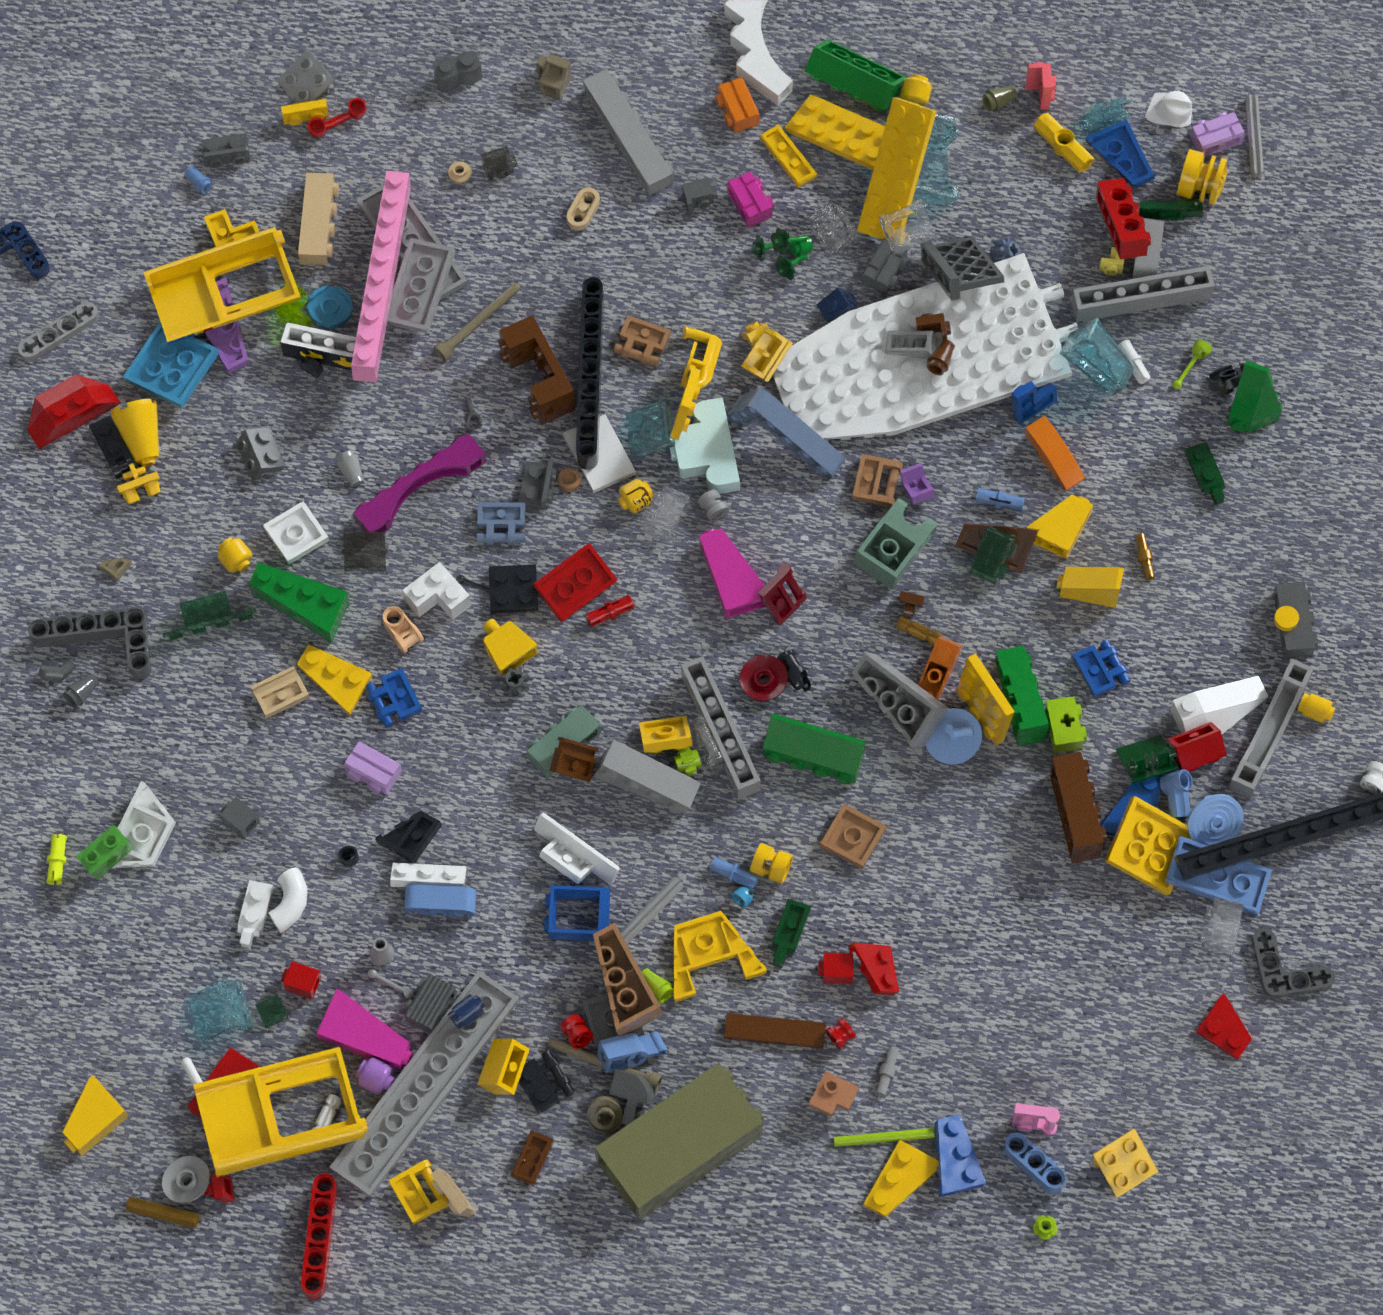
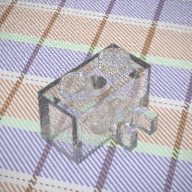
M664 485L661 492H656L652 501L653 507L650 511L647 510L641 523L643 524L644 533L669 544L690 507V496Z

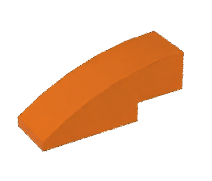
M1045 415L1026 427L1024 436L1036 449L1038 457L1065 491L1085 479L1072 453Z

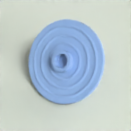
M957 708L948 709L926 743V748L941 763L955 765L966 762L976 754L981 745V726L978 720L968 711Z
M1216 794L1206 796L1190 813L1188 819L1190 837L1193 841L1207 846L1235 838L1243 826L1244 814L1242 807L1233 797L1228 795Z

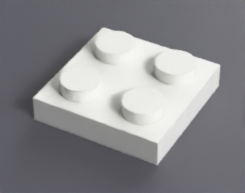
M304 501L263 525L264 530L288 565L329 541L327 534Z

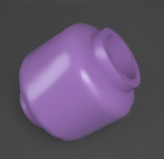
M370 1058L368 1061L363 1060L355 1076L358 1078V1085L376 1095L380 1094L384 1089L387 1091L394 1081V1077L391 1076L392 1067L376 1058Z

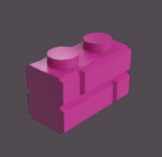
M752 172L745 173L727 183V193L748 228L771 218L774 208L772 198L769 195L765 196L762 191L764 190L762 181L759 177L755 178Z

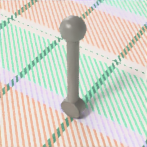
M375 969L368 971L369 978L380 980L403 993L407 999L413 997L412 989L400 987L377 974Z

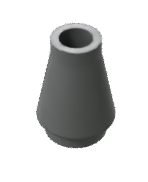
M89 673L86 677L67 686L63 696L71 706H82L94 688L99 685V681L93 674Z

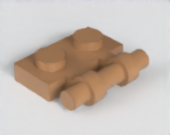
M628 315L619 334L620 339L626 341L625 346L616 343L614 352L621 354V357L625 359L630 357L641 361L643 365L648 366L650 364L658 367L660 358L653 356V352L656 351L663 354L670 339L671 330ZM636 344L646 349L644 352L633 349Z

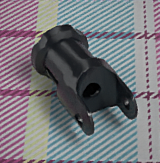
M790 649L777 656L784 664L788 674V682L791 683L795 690L803 688L804 691H809L811 682L808 679L805 667L801 666L796 658V651Z

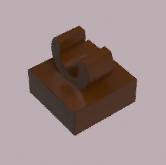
M901 591L899 602L906 603L904 615L914 616L916 605L923 607L925 596Z

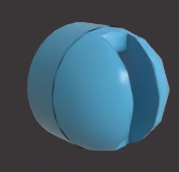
M745 886L736 889L731 894L733 901L743 909L753 900V893H748L750 889Z

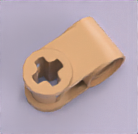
M391 606L384 611V628L403 654L407 653V649L418 641H424V637L419 629L409 620L402 609ZM392 617H397L400 619V621L395 624L388 622V620Z

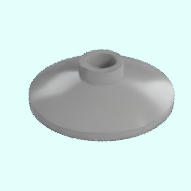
M184 1156L176 1159L167 1167L163 1174L162 1189L165 1195L171 1201L181 1204L198 1199L209 1185V1167L201 1158L196 1156ZM192 1180V1182L186 1186L187 1181Z

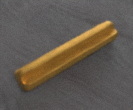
M129 1197L126 1202V1211L190 1228H196L199 1223L200 1215L198 1213L135 1197Z

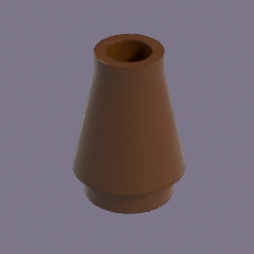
M943 340L941 345L927 359V369L935 375H943L944 372H947L955 345L949 340Z

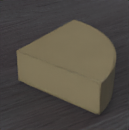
M125 558L105 560L98 567L111 578L118 581L130 568L132 561Z

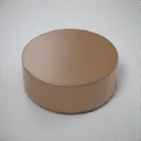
M565 468L559 472L557 480L562 490L572 492L580 487L581 475L576 469Z

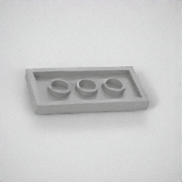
M410 238L393 288L387 320L388 325L426 334L429 333L456 252L455 248Z

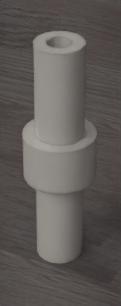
M893 1046L889 1047L885 1064H882L879 1075L881 1077L876 1090V1094L879 1096L886 1095L890 1079H893L896 1068L894 1065L899 1049Z

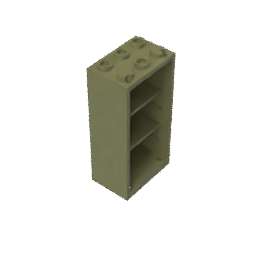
M717 1063L595 1147L596 1162L639 1221L763 1136L764 1125L762 1120L764 1117L757 1107H751L747 1101L749 1097L742 1087L737 1088L733 1082L735 1078L727 1067L723 1069L720 1063Z

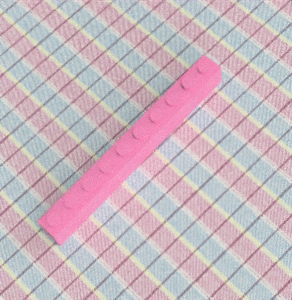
M386 171L351 364L352 376L355 381L377 382L411 190L410 175L405 172Z

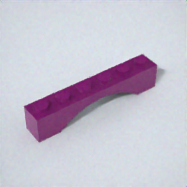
M469 434L457 437L449 447L437 451L427 462L418 464L407 476L399 477L391 487L380 490L375 495V498L369 502L361 503L354 511L356 523L371 541L375 540L391 529L394 517L400 506L414 491L431 481L443 477L468 476L486 463L485 453Z

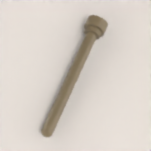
M512 284L448 341H440L433 347L434 353L444 362L453 355L454 347L520 290L519 284Z
M557 1039L549 1040L550 1048L603 1068L596 1054L583 1049H573L570 1044ZM632 1068L623 1069L646 1078L652 1086L654 1093H657L662 1082V1074L654 1071L645 1074Z

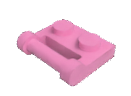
M1016 1103L1012 1117V1127H1017V1130L1021 1132H1031L1032 1129L1042 1130L1045 1135L1052 1136L1056 1133V1123L1060 1119V1112L1056 1108Z

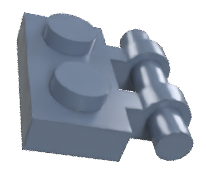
M478 502L477 526L478 528H487L486 533H477V542H486L487 545H494V543H508V545L525 543V533H515L516 528H525V503ZM494 528H508V533H494Z

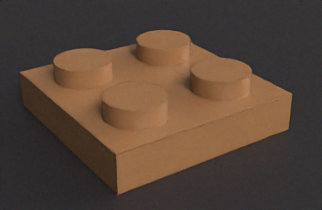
M843 804L822 839L820 847L863 869L885 833L887 826Z

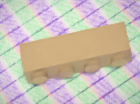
M306 173L298 250L300 264L328 265V257H333V244H330V237L335 236V223H332V217L337 216V203H334V196L338 197L339 183H335L334 174Z

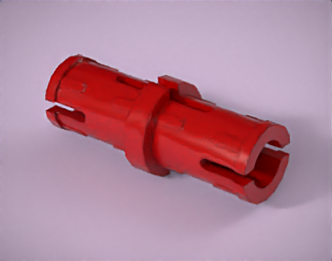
M626 595L611 603H604V606L586 613L585 616L589 626L593 628L604 621L615 620L616 616L633 610L635 607L630 595Z

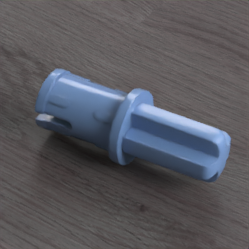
M715 857L710 866L711 872L728 878L731 883L735 881L750 889L756 887L759 879L757 875L739 868L738 864L733 865L719 857Z

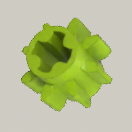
M686 747L685 749L678 750V755L673 756L676 770L680 773L684 772L687 776L696 775L697 768L702 766L697 749L691 750L689 747Z

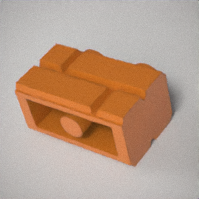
M740 77L731 82L720 84L717 87L715 100L718 108H723L725 111L723 117L727 127L731 126L734 133L760 124V114L743 78Z

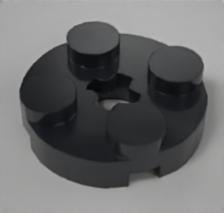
M1239 363V368L1233 369L1231 364L1209 374L1210 379L1206 378L1209 390L1220 391L1221 395L1232 393L1234 388L1239 385L1245 363Z

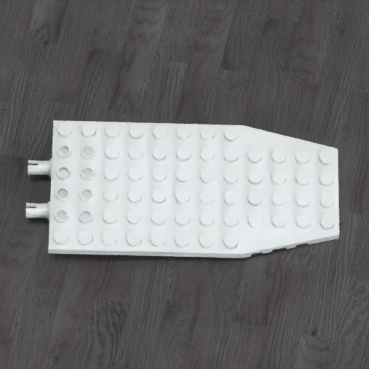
M1023 253L994 263L1004 275L1003 283L960 291V299L951 301L939 283L935 282L848 311L792 345L772 376L783 405L827 442L830 439L841 438V440H850L851 437L864 436V438H870L881 434L891 436L1010 397L1018 386L1025 385L1030 381L1036 387H1040L1072 376V371L1061 343L1080 337V331L1077 328L1076 322L1059 329L1054 328L1045 303L1064 298L1063 288L1058 283L1057 285L1040 290ZM926 313H943L945 321H949L951 327V335H947V340L955 345L948 371L944 372L943 375H935L927 369V358L886 354L885 348L888 331H917L916 317ZM941 332L934 333L937 336L936 349L942 343ZM896 338L895 348H898L899 338ZM909 339L905 341V348H908ZM915 340L914 348H917L918 340Z

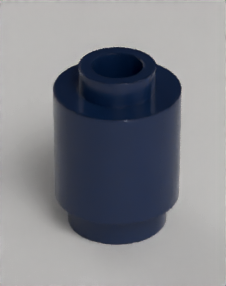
M469 994L451 1008L452 1011L448 1013V1016L460 1030L464 1026L467 1028L485 1014L483 1008L486 1006L478 995L473 997Z

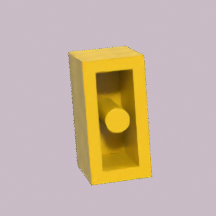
M493 1039L477 1085L496 1095H514L530 1049L514 1039Z

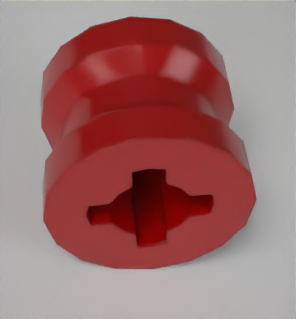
M843 1018L837 1020V1024L834 1027H828L825 1030L828 1038L840 1050L848 1040L852 1041L856 1038L854 1030Z

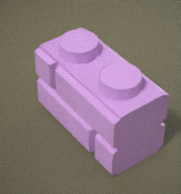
M1235 112L1230 114L1220 113L1209 121L1200 120L1191 127L1190 138L1196 150L1203 152L1204 157L1243 144L1245 135Z
M360 741L344 763L346 775L351 780L365 782L367 787L377 794L381 791L387 795L402 772L401 764Z

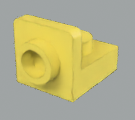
M1111 247L1110 258H1101L1099 271L1109 276L1122 274L1124 259L1119 258L1115 247Z

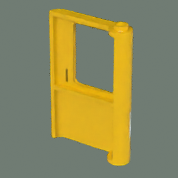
M340 1047L193 1084L217 1177L365 1139L364 1133H368L365 1118L360 1119ZM328 1078H336L346 1108L347 1120L282 1137L278 1131L270 1095L274 1092Z

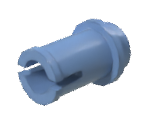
M190 166L185 171L184 176L196 186L197 192L205 194L211 190V179L205 177L196 166Z

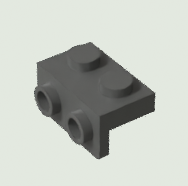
M269 427L245 429L236 441L237 449L241 453L245 468L252 480H257L262 473L278 472L285 468L286 465Z

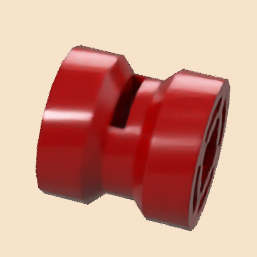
M573 1014L561 1023L560 1029L568 1037V1042L573 1049H582L593 1040V1033L586 1026V1022L581 1015Z

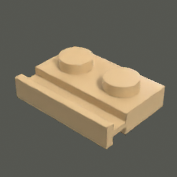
M294 666L250 686L266 719L310 698Z
M438 1168L430 1174L435 1180L432 1183L441 1195L444 1193L449 1199L447 1205L455 1215L459 1213L469 1218L476 1213L448 1172Z

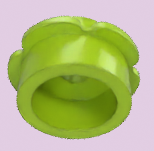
M1041 1215L1036 1218L1033 1225V1232L1043 1240L1050 1239L1058 1231L1056 1220L1051 1216L1045 1217ZM1047 1225L1048 1229H1044L1043 1226Z

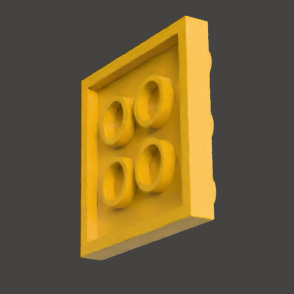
M975 653L967 657L957 687V693L963 702H967L970 707V713L982 725L985 737L988 740H992L996 746L1004 742L1015 711Z
M1136 796L1131 797L1104 862L1163 895H1170L1173 885L1165 883V879L1178 838L1182 836L1192 840L1188 832V826Z

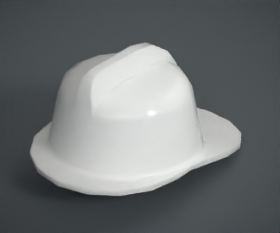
M1181 91L1154 93L1145 118L1152 123L1173 127L1188 126L1191 124L1192 102Z

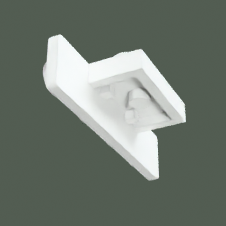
M545 813L539 815L534 830L550 841L541 850L540 858L576 884H579L591 872L609 885L614 883L619 871V867Z

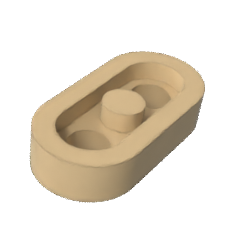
M583 188L578 192L567 212V224L571 229L583 230L589 225L600 205V195L595 189ZM590 199L593 202L590 204H586L585 200ZM576 218H581V219H582L581 222H576V221H574V220H575Z

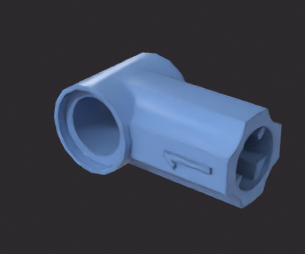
M1184 769L1163 774L1160 778V787L1162 792L1167 795L1169 815L1177 820L1189 819L1191 811L1188 791L1192 788L1190 773Z

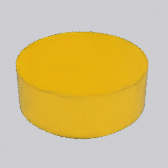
M1291 606L1280 607L1274 616L1276 627L1282 631L1293 630L1299 621L1297 610Z

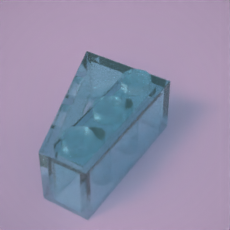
M1098 318L1071 332L1060 351L1064 358L1110 396L1126 388L1135 369Z

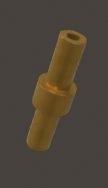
M1141 533L1136 535L1139 563L1143 566L1146 580H1153L1155 575L1152 566V552L1148 550L1145 534Z

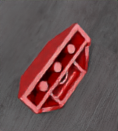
M75 374L35 397L27 431L37 447L41 449L121 403L108 384Z

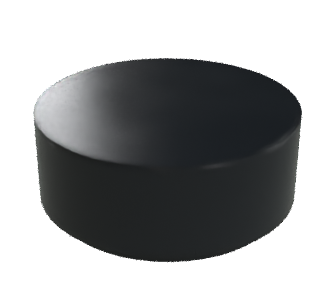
M306 356L300 362V367L315 378H318L324 371L323 366L312 357Z

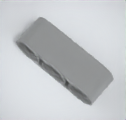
M1144 218L1145 230L1151 236V245L1148 246L1147 256L1135 257L1132 279L1157 275L1165 221Z

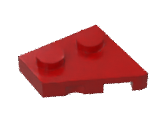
M1223 993L1196 1031L1198 1035L1236 1060H1239L1252 1041L1249 1032Z

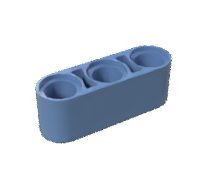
M407 885L404 912L408 914L419 912L418 914L420 915L443 913V916L461 917V914L468 915L467 917H473L475 915L477 891L470 887Z
M1010 1134L1006 1138L1004 1146L1006 1157L1048 1194L1054 1195L1061 1192L1066 1179L1064 1171L1023 1134ZM1014 1142L1019 1143L1022 1146V1150L1013 1151L1009 1145ZM1032 1159L1038 1160L1041 1166L1039 1168H1032L1028 1161ZM1055 1176L1060 1180V1183L1058 1185H1051L1048 1183L1047 1178Z

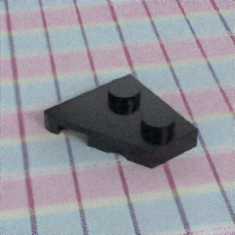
M420 810L410 816L407 821H402L395 825V829L386 835H378L375 840L378 844L415 864L442 824L439 820Z

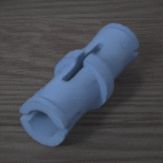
M978 488L975 502L994 505L996 509L1003 507L1022 512L1025 497L1005 494V491L1002 490L995 492Z

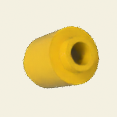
M1304 693L1297 711L1302 712V715L1324 724L1326 720L1331 721L1336 708L1332 707L1333 702L1313 693L1310 695Z

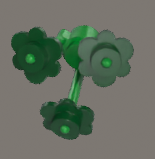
M777 228L775 233H772V244L764 245L763 238L760 235H756V239L752 243V250L761 262L764 261L765 250L773 249L782 255L786 254L789 247L790 253L798 256L792 261L786 257H777L778 261L775 262L777 271L781 276L787 277L788 280L794 279L795 269L792 266L808 259L807 254L813 250V243L808 235L789 238V231L786 229Z

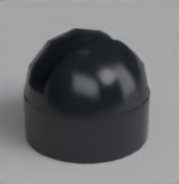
M350 845L344 846L338 853L339 860L344 866L353 867L358 863L359 854L355 847Z

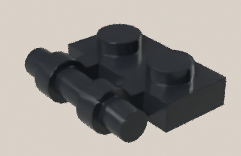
M546 1050L541 1054L545 1061L541 1066L538 1065L535 1058L526 1062L519 1079L521 1087L538 1114L560 1102L556 1092L562 1090L566 1097L575 1092L570 1085L572 1083L568 1075H564L559 1066L561 1063L557 1057L552 1055L550 1050ZM549 1071L552 1072L556 1079V1082L551 1085L544 1075Z

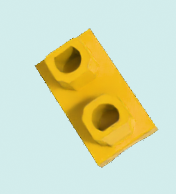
M131 463L129 464L130 471L122 474L124 481L131 478L134 480L117 486L119 495L122 494L126 503L130 505L140 501L136 489L142 486L145 487L148 497L159 494L158 480L160 478L157 471L139 478V475L147 473L145 467L135 469L134 464Z

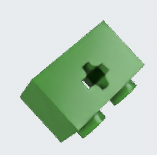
M113 824L76 857L88 872L98 880L135 847Z

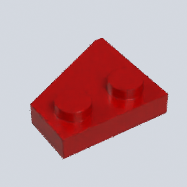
M852 943L848 946L850 953L855 951L862 963L859 969L867 978L874 994L895 995L899 993L891 946Z

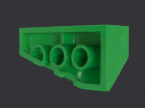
M1246 360L1227 421V425L1231 426L1234 431L1249 433L1279 421L1283 406L1277 401L1279 395L1273 389L1274 381L1269 368Z

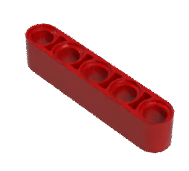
M328 1173L317 1175L312 1185L301 1276L303 1293L311 1300L321 1298L326 1290L337 1198L336 1182L333 1176ZM323 1183H330L332 1185L327 1192L320 1191L319 1187ZM319 1208H328L329 1211L325 1216L320 1217L316 1215V1211ZM317 1232H324L326 1234L325 1238L321 1241L313 1240V1236ZM317 1256L323 1258L320 1265H310L312 1258ZM312 1281L320 1283L319 1288L315 1291L307 1290V1285Z

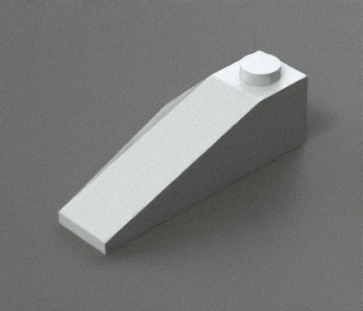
M1259 676L1196 691L1172 701L1170 711L1181 734L1209 722L1215 724L1223 734L1268 698V694Z

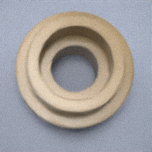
M465 162L453 163L448 170L449 178L455 183L468 181L471 177L470 166ZM459 169L463 170L462 173H456Z

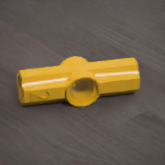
M1049 113L1042 114L1033 124V128L1053 147L1055 154L1062 156L1079 173H1084L1094 162V157L1075 140L1074 133L1069 129L1063 128Z

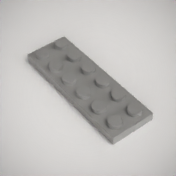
M384 184L356 199L357 205L375 231ZM410 198L398 258L400 267L410 238L442 245ZM452 261L440 300L468 285L467 279L454 261Z

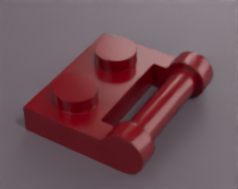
M787 563L781 564L777 568V574L758 592L771 617L779 625H782L807 599L805 590L799 587L792 575L793 570ZM785 582L787 583L789 589L792 592V598H790L786 589L783 586Z

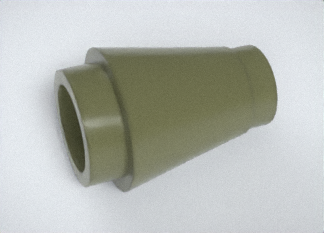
M1014 86L987 90L986 94L982 95L983 105L987 111L993 110L996 112L1013 99H1016L1017 91Z

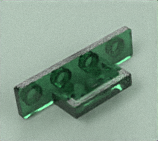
M226 590L180 602L179 605L185 626L162 632L163 638L169 637V641L182 638L184 632L192 631L193 634L207 631L206 626L215 624L216 628L230 625L229 620L238 618L239 622L253 618L252 614L257 613L256 608L253 607L232 613Z

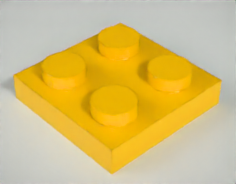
M687 715L639 722L644 753L656 754L663 750H682L692 746Z

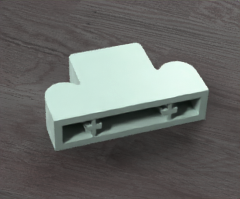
M723 397L698 402L694 409V424L688 426L687 432H681L679 440L672 438L673 447H670L672 461L677 462L680 478L706 475L708 490L717 489L720 494L740 491V479Z

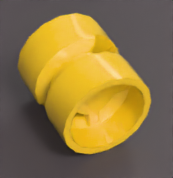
M760 843L752 860L750 872L761 877L768 875L769 880L783 884L791 867L793 855L782 850L775 852L774 847ZM768 860L772 861L771 865L767 864Z

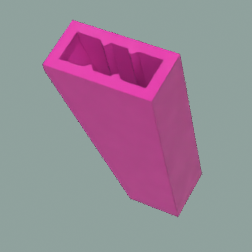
M709 529L699 535V545L725 618L766 607L758 595V592L764 587L763 582L723 529Z
M336 989L317 1031L318 1040L367 1059L376 1058L390 1065L393 1069L402 1071L403 1066L409 1063L413 1052L410 1051L409 1042L344 992Z

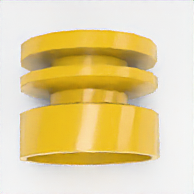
M1189 149L1176 196L1192 199L1197 190L1200 191V202H1204L1206 193L1211 194L1209 205L1214 206L1225 184L1227 159L1221 158L1219 167H1215L1216 156L1213 155L1209 163L1204 164V153Z

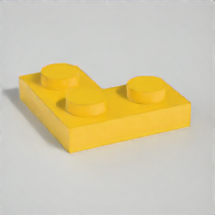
M226 209L204 216L215 247L259 232L255 220L233 228Z

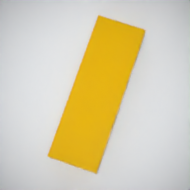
M779 124L760 135V140L798 188L817 177L816 171Z

